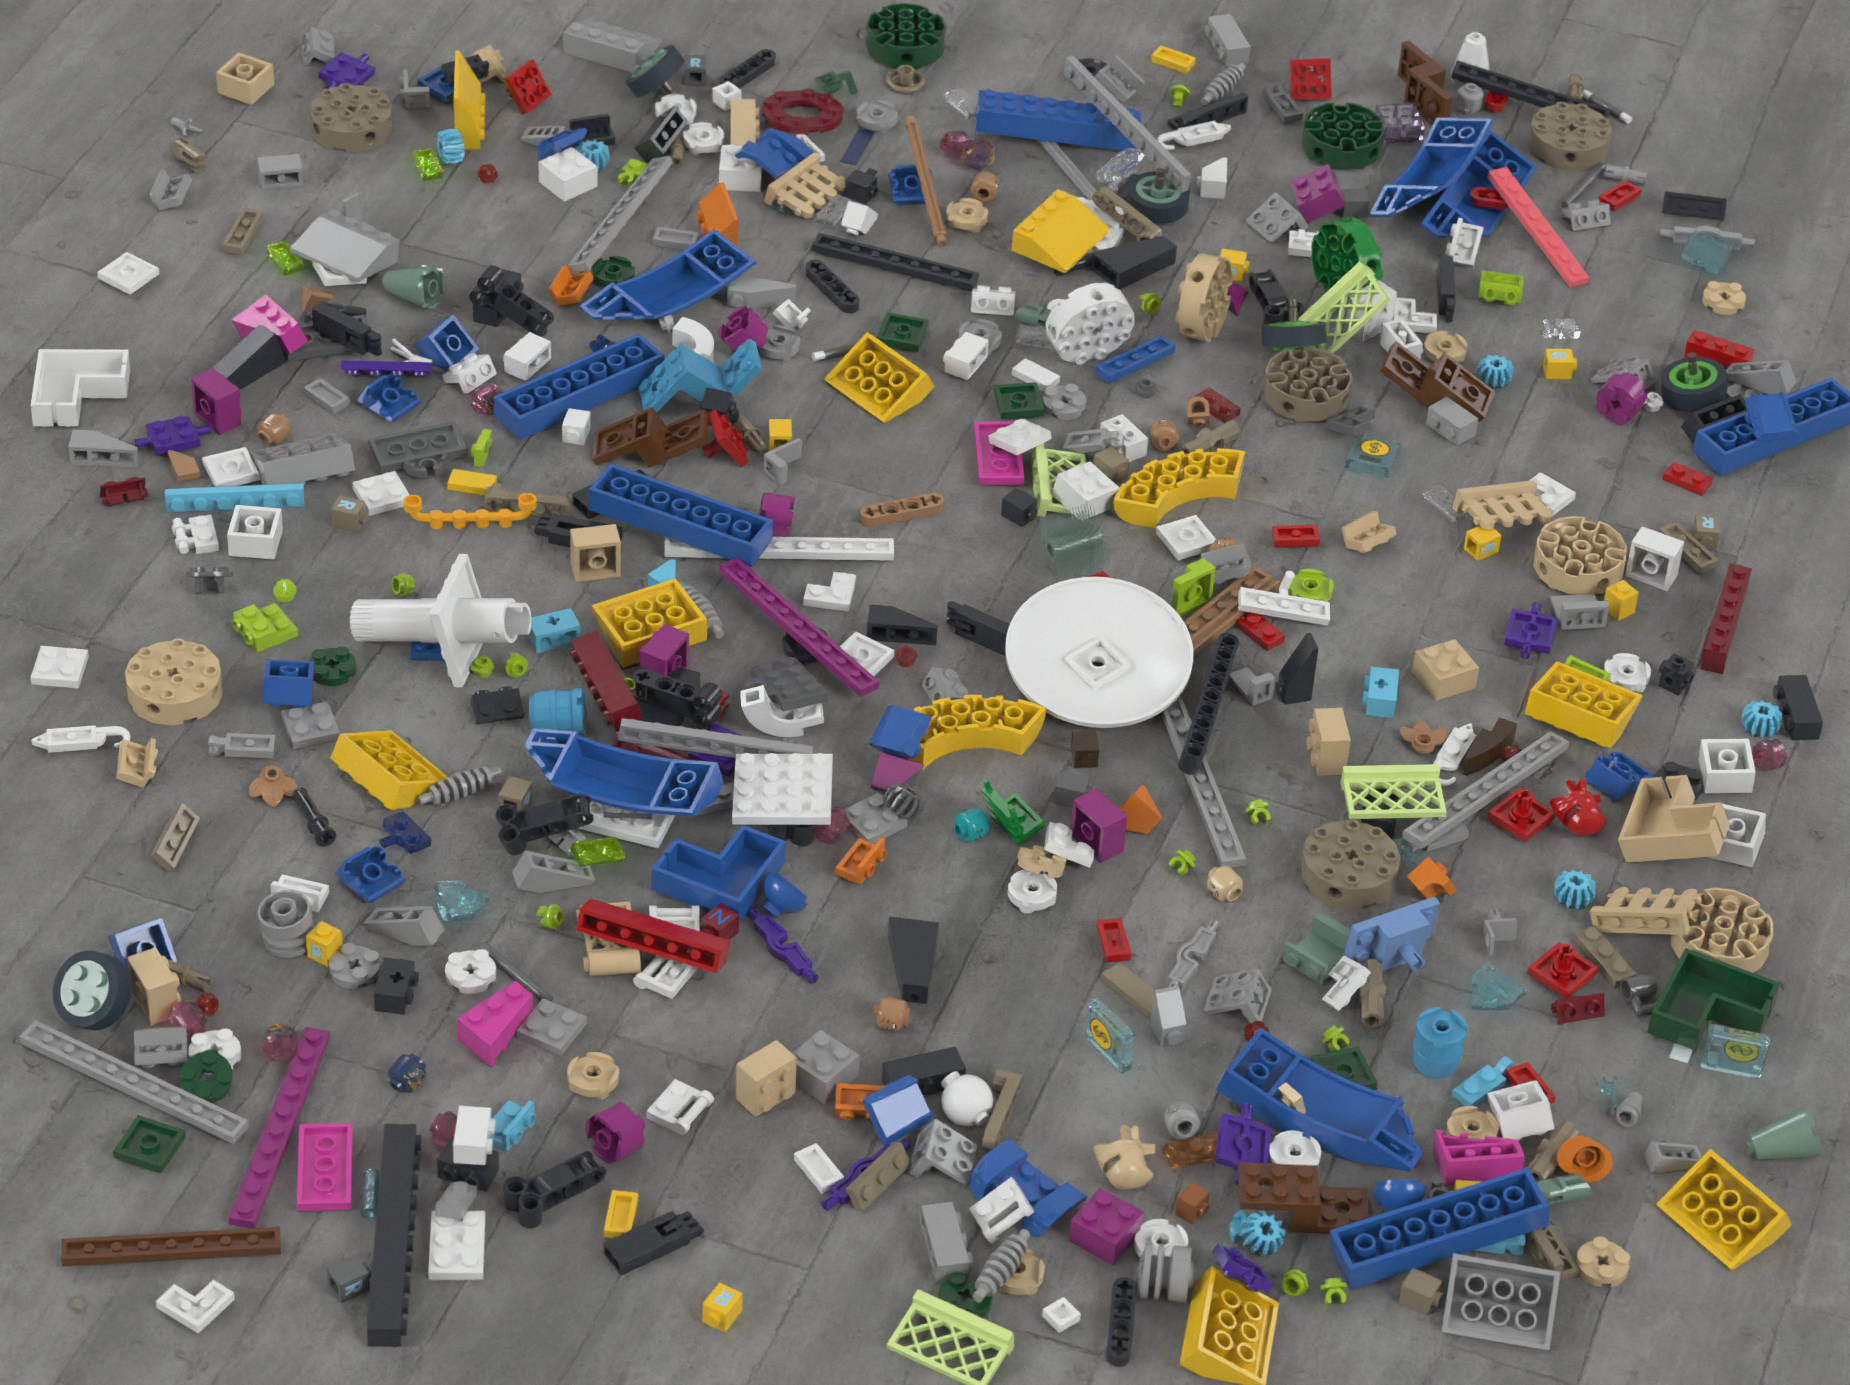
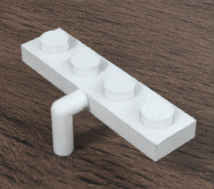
M1292 571L1286 572L1279 587V594L1241 587L1238 592L1239 611L1328 626L1330 621V602L1288 595V589L1295 576Z

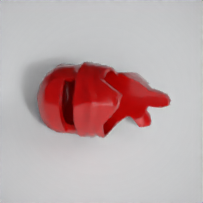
M1583 778L1579 780L1577 785L1574 781L1567 780L1566 788L1569 795L1550 800L1555 816L1575 836L1588 837L1598 833L1607 823L1606 818L1597 803H1601L1600 794H1591V792L1587 791L1586 782Z

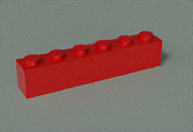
M591 898L580 907L576 931L713 973H718L727 964L731 944L730 940Z

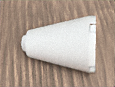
M1473 32L1466 36L1451 70L1450 79L1457 87L1460 88L1462 85L1467 84L1451 78L1457 60L1489 70L1486 38L1478 32Z

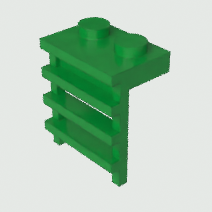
M987 778L982 780L984 787L981 788V792L985 795L984 800L988 803L987 808L991 812L990 817L1018 846L1045 827V823L1040 816L1016 792L1004 800L991 787Z

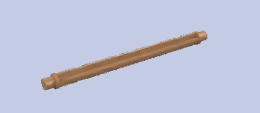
M910 115L905 119V126L921 181L934 239L937 241L938 246L942 247L947 244V235L941 219L918 123L915 121L914 116Z

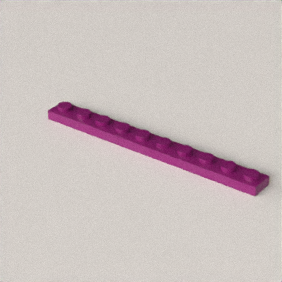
M739 558L719 566V573L859 697L879 689L880 681Z
M304 1027L228 1217L229 1225L246 1228L256 1227L330 1040V1031Z

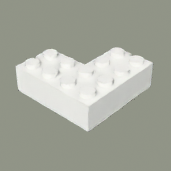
M39 349L31 399L33 426L48 427L53 426L54 423L65 427L78 426L82 398H127L130 377L129 351Z

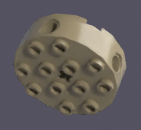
M343 83L339 87L324 89L311 102V134L317 143L333 151L335 148L346 149V153L373 150L383 145L389 139L388 135L393 131L392 104L389 98L381 93L378 88Z
M1558 102L1555 105L1542 108L1534 114L1528 145L1530 152L1536 158L1544 159L1545 164L1553 168L1567 171H1584L1591 169L1592 165L1603 163L1606 160L1610 148L1612 128L1608 119L1588 108L1585 104L1575 105Z
M1302 347V351L1291 352L1290 349L1283 350L1270 358L1265 368L1264 398L1278 415L1294 419L1299 423L1323 421L1337 416L1346 409L1350 400L1352 374L1347 369V364L1343 359L1329 351L1313 347Z
M1354 819L1331 822L1316 828L1305 840L1300 876L1302 881L1309 887V892L1317 900L1335 908L1360 910L1366 905L1375 904L1377 906L1385 902L1392 895L1396 887L1401 856L1396 843L1379 827L1360 823Z

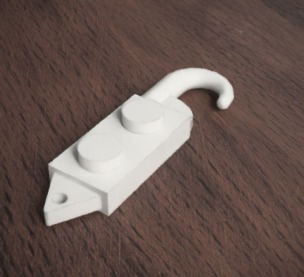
M1215 121L1178 128L1177 131L1163 133L1157 137V140L1167 150L1174 149V146L1163 143L1169 140H1175L1177 143L1185 146H1194L1223 139V135L1230 131L1231 125L1218 124Z

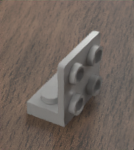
M1276 192L1246 219V222L1269 243L1277 240L1290 226L1293 229L1297 227L1303 230L1309 227L1301 213Z
M1637 356L1629 359L1615 358L1610 361L1608 366L1598 370L1597 374L1591 378L1592 383L1607 382L1613 374H1623V372L1633 374L1642 381L1644 391L1656 382L1649 358H1639Z
M1595 594L1551 596L1550 602L1561 630L1606 627L1609 611L1608 601H1597Z
M1259 969L1220 975L1215 977L1204 1012L1206 1015L1241 1009L1243 1016L1247 1018L1251 1026L1261 1025L1272 989Z
M935 1119L918 1134L908 1173L918 1177L925 1170L929 1171L934 1166L963 1185H966L970 1180L977 1144Z

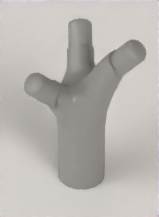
M177 117L171 119V124L182 130L183 137L187 136L186 130L202 133V129L190 124L192 119L187 121Z

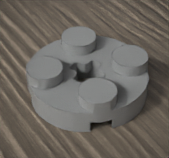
M875 100L874 104L869 105L868 102H865L857 109V125L861 128L884 134L887 132V129L892 128L897 123L898 113L895 111V107L888 102Z
M977 319L976 323L970 324V321L962 324L959 328L958 338L960 339L965 332L989 340L988 355H990L992 350L1000 346L1002 332L998 330L997 324L988 320Z
M782 325L773 326V329L768 330L765 337L767 339L766 344L758 349V353L760 356L787 362L791 359V356L799 351L800 336L798 337L796 331L790 327Z
M1068 384L1066 386L1047 387L1045 389L1043 405L1048 415L1052 416L1053 413L1058 415V419L1072 420L1080 417L1082 411L1086 410V396L1079 390L1077 385Z
M352 943L343 944L341 949L336 951L329 960V972L332 980L338 986L346 989H358V985L365 983L366 986L371 985L380 974L378 953L363 946H355ZM350 966H359L355 967L354 969H350Z

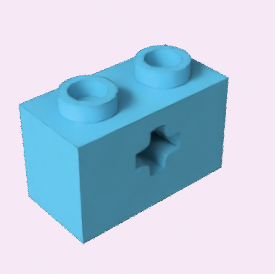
M571 608L531 617V630L527 637L536 654L570 646L572 645L571 640L581 637L580 624Z
M1371 666L1370 676L1365 675L1363 688L1368 690L1363 692L1362 705H1366V715L1394 718L1399 670Z

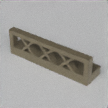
M1550 1222L1548 1227L1543 1228L1544 1231L1541 1228L1523 1234L1525 1236V1244L1541 1269L1561 1272L1559 1281L1579 1276L1580 1269ZM1564 1264H1566L1569 1269L1562 1271Z

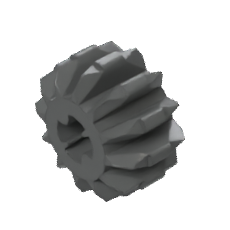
M901 782L893 783L883 798L886 806L891 808V811L911 821L923 812L926 805L923 796L918 791Z

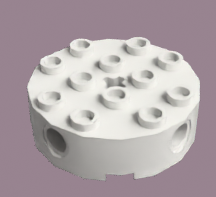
M1094 283L1078 288L1068 294L1069 298L1061 305L1057 303L1046 321V334L1060 357L1065 361L1082 365L1087 360L1096 358L1099 361L1105 359L1109 353L1116 350L1124 341L1130 338V333L1134 326V312L1120 290L1108 283Z

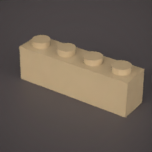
M731 99V145L743 146L748 140L758 144L756 140L760 138L759 108L755 107V99Z

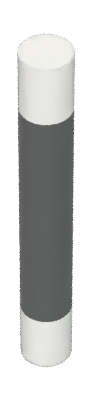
M1583 91V98L1595 105L1611 109L1610 114L1627 124L1632 121L1630 115L1589 91Z
M856 343L812 353V358L814 361L845 355Z

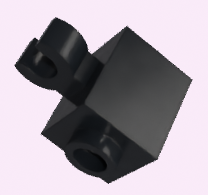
M869 168L866 173L859 170L853 171L845 179L844 197L865 205L872 198H875L878 193L877 177L874 176L877 174V170Z

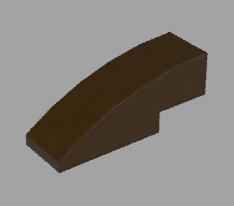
M1499 717L1492 731L1482 728L1465 756L1462 774L1468 776L1478 772L1499 759L1514 742L1517 723Z

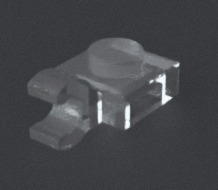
M1565 318L1553 320V322L1551 320L1542 321L1544 328H1548L1540 330L1544 338L1557 336L1559 340L1576 339L1580 336L1581 331L1574 319Z

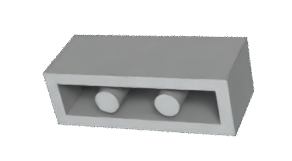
M1225 14L1208 17L1205 34L1210 38L1213 48H1216L1219 58L1223 60L1226 66L1238 65L1239 63L1248 64L1250 45L1232 15Z
M953 1202L921 1206L920 1225L936 1283H943L954 1272L969 1274V1268H973V1258L971 1252L966 1251V1233L960 1230L962 1226L960 1212H955Z

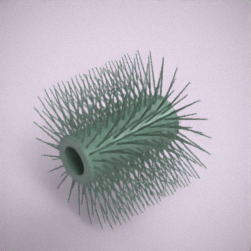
M1085 509V514L1082 510V518L1079 515L1076 517L1073 511L1074 518L1072 514L1071 518L1068 515V519H1066L1065 515V520H1063V516L1062 520L1059 516V520L1062 521L1059 523L1056 517L1058 522L1056 525L1055 520L1053 524L1050 518L1051 525L1048 524L1046 528L1044 526V529H1046L1044 534L1048 538H1045V544L1042 543L1046 549L1041 550H1046L1051 562L1053 561V574L1054 564L1056 575L1057 569H1059V576L1062 571V577L1063 573H1065L1066 577V572L1068 576L1069 572L1072 576L1071 569L1075 574L1074 568L1077 572V568L1080 571V567H1082L1083 571L1085 564L1089 570L1088 563L1092 569L1090 564L1092 561L1093 566L1094 562L1097 566V561L1100 565L1098 558L1100 559L1104 554L1102 544L1105 542L1102 537L1108 536H1102L1099 527H1097V524L1095 525V511L1093 524L1092 511L1090 517L1089 510L1087 514Z

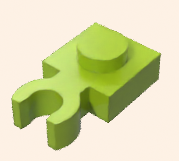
M630 159L621 169V174L618 176V185L628 182V188H630L634 180L637 179L648 164Z
M483 429L476 444L473 443L471 457H474V466L483 468L488 457L489 447H491L493 439H490L492 434L490 429Z

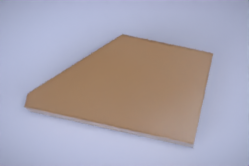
M167 450L169 461L178 482L200 478V471L195 458L173 450Z

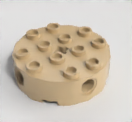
M1201 253L1195 257L1192 263L1189 262L1187 264L1185 281H1181L1179 285L1181 297L1179 310L1175 316V322L1179 323V333L1183 337L1211 342V338H1216L1225 321L1231 296L1227 295V291L1233 281L1232 264L1228 258Z
M1578 516L1558 518L1541 529L1536 541L1533 567L1539 578L1547 583L1551 589L1573 595L1603 594L1606 592L1607 587L1619 582L1623 577L1627 545L1619 532L1601 521H1598V524L1585 521V517Z
M179 638L141 648L129 660L125 670L127 697L133 707V711L139 717L156 724L173 726L183 724V720H190L195 717L199 720L207 716L219 705L223 694L219 659L206 646L187 642Z
M1722 888L1704 889L1703 893L1698 894L1701 896V903L1694 905L1692 908L1693 915L1691 918H1688L1690 926L1688 934H1671V946L1677 957L1680 959L1686 948L1752 973L1759 970L1768 958L1769 946L1773 939V921L1770 915H1766L1760 908V903L1755 899L1738 891Z

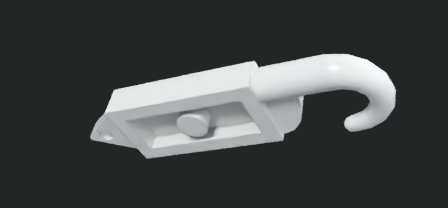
M1471 723L1460 728L1454 727L1433 763L1439 764L1440 770L1455 771L1460 768L1477 736L1473 733ZM1455 777L1448 780L1439 778L1441 786L1451 785L1456 780Z
M95 725L47 729L46 733L33 738L31 741L32 745L47 749L48 753L97 749V747L104 744L106 736L120 735L130 741L131 736L129 731L121 726L96 727ZM122 741L115 743L114 747L119 748Z

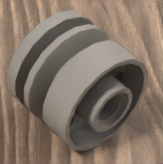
M294 890L278 891L264 898L259 904L257 914L266 950L280 958H292L307 952L306 935L315 927L308 898Z
M1146 1242L1144 1251L1140 1256L1138 1272L1140 1298L1147 1299L1148 1287H1153L1154 1300H1158L1161 1288L1167 1289L1168 1301L1186 1303L1188 1289L1192 1288L1194 1262H1191L1192 1248L1174 1245L1171 1255L1168 1257L1165 1256L1164 1245L1159 1243L1158 1255H1152L1153 1243Z

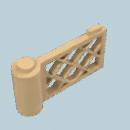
M630 902L608 903L631 910ZM580 909L576 910L577 922ZM584 933L587 957H583L584 972H589L590 977L641 972L640 952L638 949L620 947L618 943ZM598 943L605 946L603 949L592 950Z

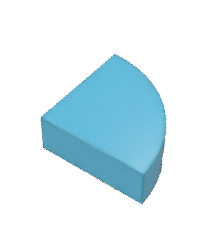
M1242 1210L1234 1214L1230 1223L1229 1236L1233 1243L1244 1239L1239 1235L1243 1229L1241 1224L1248 1217Z

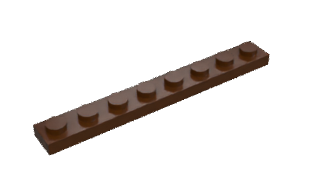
M280 1227L66 1238L62 1239L61 1264L62 1266L278 1255L281 1254Z

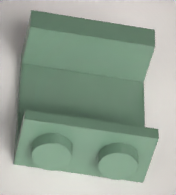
M1319 912L1314 917L1312 931L1297 945L1289 941L1285 943L1282 961L1323 985L1331 978L1328 975L1344 956L1350 929Z

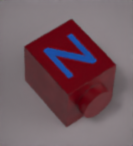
M720 903L700 919V932L730 940L739 933V915Z

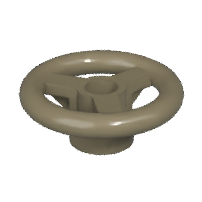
M902 65L890 71L885 79L887 86L899 93L917 92L924 87L926 82L924 75L910 65ZM913 76H916L920 80V82L917 85H915L912 81ZM901 83L902 85H906L907 87H900L895 84Z

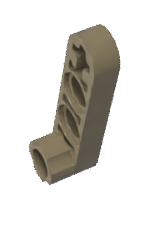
M1100 187L1093 194L1094 204L1135 235L1137 241L1163 236L1161 229L1109 188ZM1116 206L1122 208L1123 215L1116 211ZM1132 219H1136L1140 227H1136L1132 223Z
M493 483L487 488L483 504L484 508L489 512H498L501 509H509L511 512L521 511L519 507L514 506L511 502L518 501L519 496L523 493L510 492L500 483ZM534 494L537 498V503L543 504L545 508H536L531 511L530 517H540L541 514L571 516L573 503L570 499L562 496Z
M997 1069L992 1090L999 1091L1001 1094L983 1136V1149L993 1150L998 1146L1020 1094L1024 1078L1023 1074Z

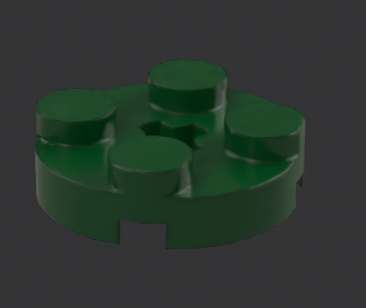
M609 256V260L604 261L603 258H600L592 266L593 283L597 286L606 287L612 282L617 284L635 277V267L625 257Z
M345 646L315 649L311 654L312 657L309 659V661L314 662L313 680L315 681L316 678L325 686L343 685L348 682V678L352 674L353 677L356 674V660Z
M205 1050L194 1054L186 1060L180 1070L182 1089L210 1103L220 1101L231 1089L233 1081L232 1067L225 1057L213 1050ZM205 1072L212 1073V1081L204 1080L202 1082L200 1080L202 1074Z
M954 1272L939 1288L938 1299L978 1317L980 1316V1318L985 1317L992 1306V1296H985L981 1302H976L973 1299L972 1295L977 1290L975 1287L977 1276ZM961 1296H969V1297H970V1298H967L966 1301H962V1300H961Z

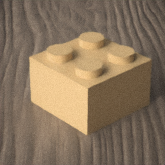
M237 53L216 72L217 93L252 105L274 86L273 64Z
M616 524L570 529L571 568L575 582L621 577V541Z
M1454 639L1415 651L1412 673L1437 701L1476 689L1479 667L1457 640Z
M1343 708L1314 709L1313 719H1309L1311 735L1307 736L1306 740L1307 750L1312 752L1311 766L1316 768L1317 776L1342 775L1343 766H1347L1351 743Z
M156 947L127 957L131 994L149 1024L153 1026L180 1016L179 1005L181 1004V998L177 991L180 982L175 972L171 973L167 958L161 956Z
M775 1040L737 1063L736 1100L757 1117L763 1112L769 1111L781 1101L789 1099L796 1090L797 1057L779 1041Z

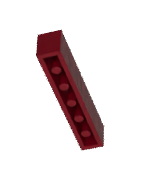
M1729 564L1704 648L1701 670L1723 675L1747 593L1752 568Z
M596 630L571 640L573 650L570 651L572 659L577 664L587 687L590 688L594 700L597 701L601 713L603 712L607 724H612L615 731L618 732L620 731L622 718L643 721L638 704L598 631Z

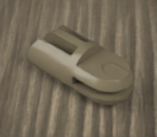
M178 138L171 142V152L177 159L196 173L204 171V164L206 163V154L184 138Z

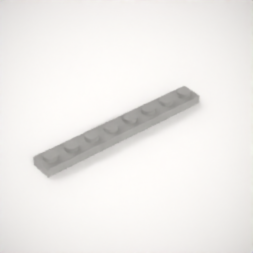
M624 718L621 719L618 741L736 758V754L745 753L812 754L813 746Z

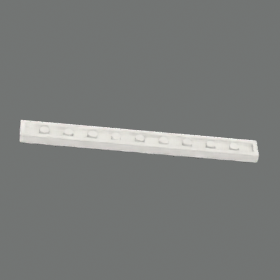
M665 537V557L723 558ZM772 537V542L759 558L894 560V540L887 538Z

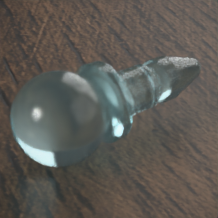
M1393 839L1397 845L1401 860L1405 861L1408 859L1416 866L1424 861L1423 858H1420L1419 855L1413 852L1414 848L1408 846L1405 839Z

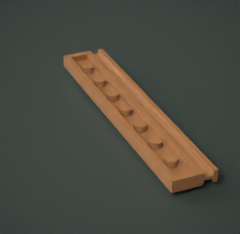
M1254 566L1250 569V574L1242 579H1237L1185 620L1184 623L1192 640L1193 657L1217 639L1220 634L1237 623V619L1249 613L1238 610V592L1241 587L1274 593L1279 589L1281 581L1273 580L1271 575Z

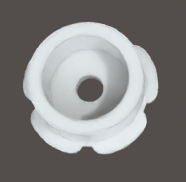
M672 315L659 318L662 330H667L668 333H671L670 330H673L675 326Z
M1655 392L1648 393L1647 401L1643 408L1650 412L1660 410V407L1663 405L1662 397Z

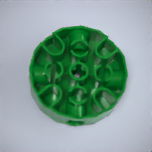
M1349 217L1325 222L1319 227L1318 234L1314 235L1312 240L1311 260L1317 282H1322L1326 290L1324 294L1359 261L1372 269L1377 281H1381L1383 278L1380 259L1382 251L1365 222ZM1368 280V281L1363 285L1362 289L1365 288L1366 286L1370 285V282H1371V281Z

